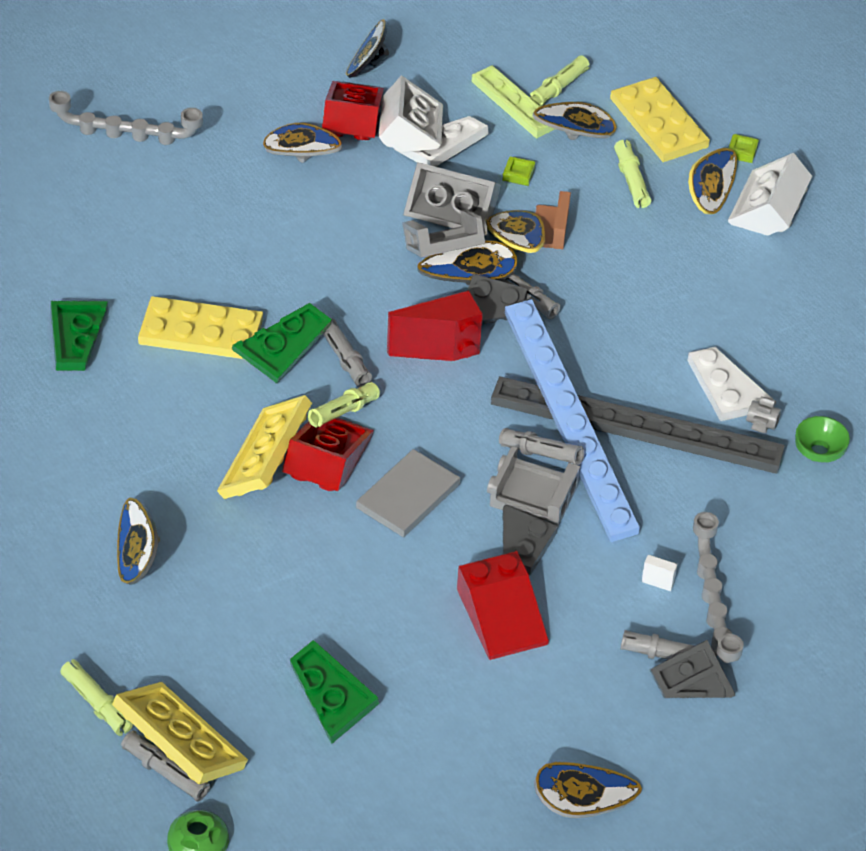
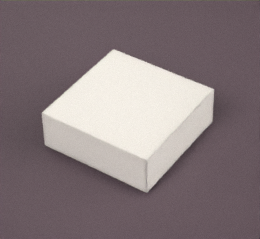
M648 555L644 562L642 582L671 591L675 582L677 564Z

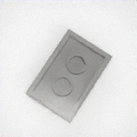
M412 449L357 500L356 508L404 538L460 485V477Z

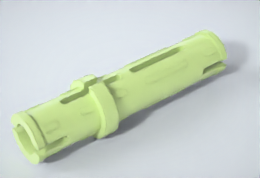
M578 56L556 75L547 77L539 88L530 93V98L541 107L550 98L557 97L565 86L569 85L590 68L588 67L590 65L589 61L584 56Z
M620 140L614 145V150L620 162L618 167L620 172L625 175L635 207L639 208L641 204V208H645L650 205L651 198L639 170V159L634 155L630 141L626 140L624 143V140Z
M373 382L366 383L357 389L350 388L342 396L309 410L308 420L312 426L320 427L324 423L338 418L349 411L356 412L362 409L364 404L379 398V388Z
M71 660L74 667L69 661L66 662L61 668V675L95 710L94 714L99 719H104L118 736H122L123 732L125 734L128 733L133 724L125 719L123 714L112 705L115 697L108 695L82 668L77 660Z

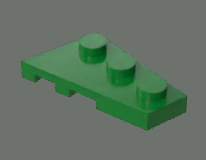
M51 301L50 313L56 371H85L107 312L108 301Z
M308 303L282 317L280 322L269 328H262L242 342L240 340L232 345V350L275 383H278L330 327L332 319L311 303Z
M314 640L290 658L291 667L331 744L379 705L378 697Z

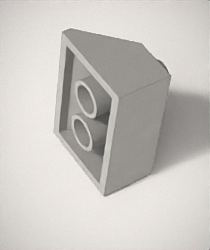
M417 162L403 215L450 228H458L462 226L460 211L468 210L481 216V219L485 220L487 226V220L494 213L501 184Z

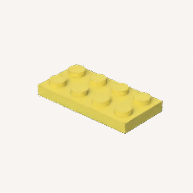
M657 77L611 91L610 99L662 162L709 147L710 139Z
M151 296L138 335V343L140 345L243 359L232 350V345L240 340L242 342L261 329L263 312Z
M306 395L262 409L217 490L223 499L242 496L247 492L258 489L263 490L272 483L277 467L284 460V454L288 449L290 439L296 434L300 425L307 418L306 414L312 402Z
M163 682L116 694L112 705L123 714L125 719L134 724L147 739L158 746L170 760L174 761L198 784L244 770L248 759Z

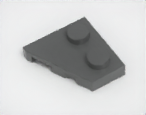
M474 273L467 290L471 293L482 312L483 324L493 323L499 319L507 320L505 307L525 301L527 295L526 288Z
M504 505L502 512L503 554L517 551L528 575L531 576L555 538L558 526Z
M708 640L649 669L663 698H732L735 696Z

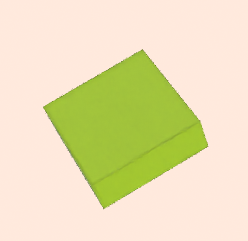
M733 134L728 149H732L735 152L737 160L752 163L759 140Z
M509 156L502 181L529 186L535 170V162Z

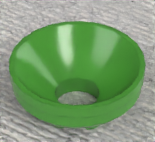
M809 417L803 420L796 428V447L802 455L812 461L821 463L835 461L845 454L849 446L850 437L847 429L842 423L830 417ZM821 445L828 452L823 454L816 453L812 450V447Z
M192 810L181 814L172 822L168 831L167 845L169 851H227L229 834L226 824L218 815L206 810ZM194 822H201L208 828L204 833L195 835L188 831V827Z

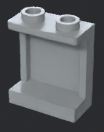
M468 210L460 211L461 227L434 233H428L427 227L413 220L402 222L406 248L420 257H426L485 244L484 236L487 235L486 222L484 219H481V216Z
M511 446L507 456L502 455L499 461L497 476L492 475L489 480L487 493L491 494L490 506L503 510L504 505H507L559 527L578 487L580 466L568 463L565 472L561 473L518 459V448Z

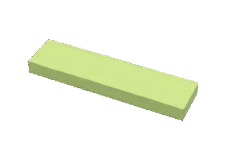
M493 65L472 74L471 82L536 139L555 130L533 118V112L540 106Z

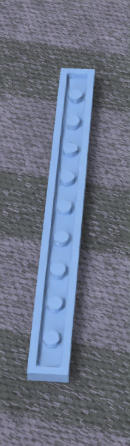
M530 299L506 306L505 315L564 443L582 446L584 449L583 461L578 465L580 466L579 475L610 543L639 534L640 527L533 300Z

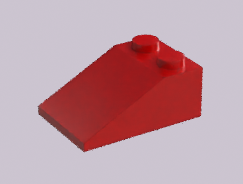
M332 81L325 99L322 128L330 131L337 137L349 134L354 135V138L358 140L375 138L384 88Z
M469 291L388 312L387 354L393 357L456 361L478 355L480 353L482 312Z
M340 418L326 422L320 427H314L310 422H307L290 439L282 472L290 474L295 480L310 481L318 484L323 490L339 491L351 476L374 430Z
M517 551L458 566L457 591L489 660L548 645L549 640L530 578Z

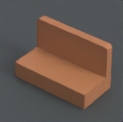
M560 191L558 207L536 206L535 214L541 218L545 229V243L543 247L563 250L571 192Z

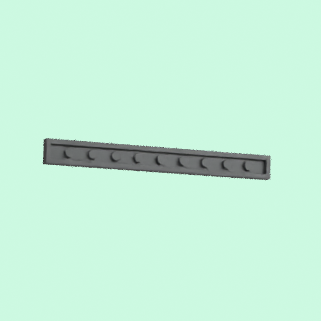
M499 376L491 396V405L553 419L538 385ZM577 395L594 430L775 474L778 473L785 447L783 444Z

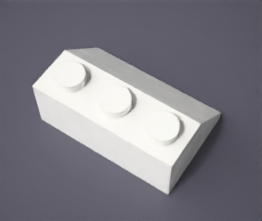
M401 75L382 96L379 138L387 147H393L399 152L438 149L441 146L443 104Z
M794 153L752 170L728 222L731 225L767 236L778 231L783 232L787 230L792 224L795 212L800 207L803 195L808 190L807 186L812 175Z

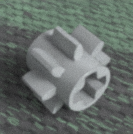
M761 397L760 402L752 401L746 421L753 423L752 430L766 433L768 428L776 429L781 415V409L775 407L776 400Z

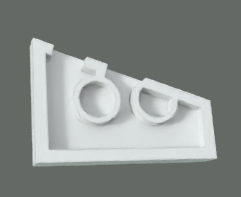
M467 116L442 125L441 146L438 149L399 153L416 162L437 167L487 136L488 125L471 116Z
M716 347L688 353L687 361L720 421L747 416L753 400L760 402L761 397L773 399Z

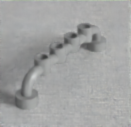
M55 91L49 96L50 109L56 112L64 122L80 126L81 133L85 135H91L96 132V128L106 129V134L110 138L120 137L123 131L131 132L133 139L138 142L147 140L148 135L158 136L161 144L170 145L174 142L175 138L185 139L192 136L196 129L200 128L203 124V114L197 108L184 109L181 112V125L184 128H176L169 122L153 125L148 124L144 119H136L133 122L122 121L120 117L114 115L107 118L95 117L91 112L75 115L68 112L71 108L69 93Z
M701 512L694 518L693 532L698 536L700 556L697 574L700 578L704 579L702 599L709 603L706 622L710 627L714 628L711 647L713 650H717V655L722 662H735L741 658L744 644L740 637L732 634L726 628L727 607L721 603L722 583L716 578L718 561L712 555L710 538L716 535L719 521L714 514Z

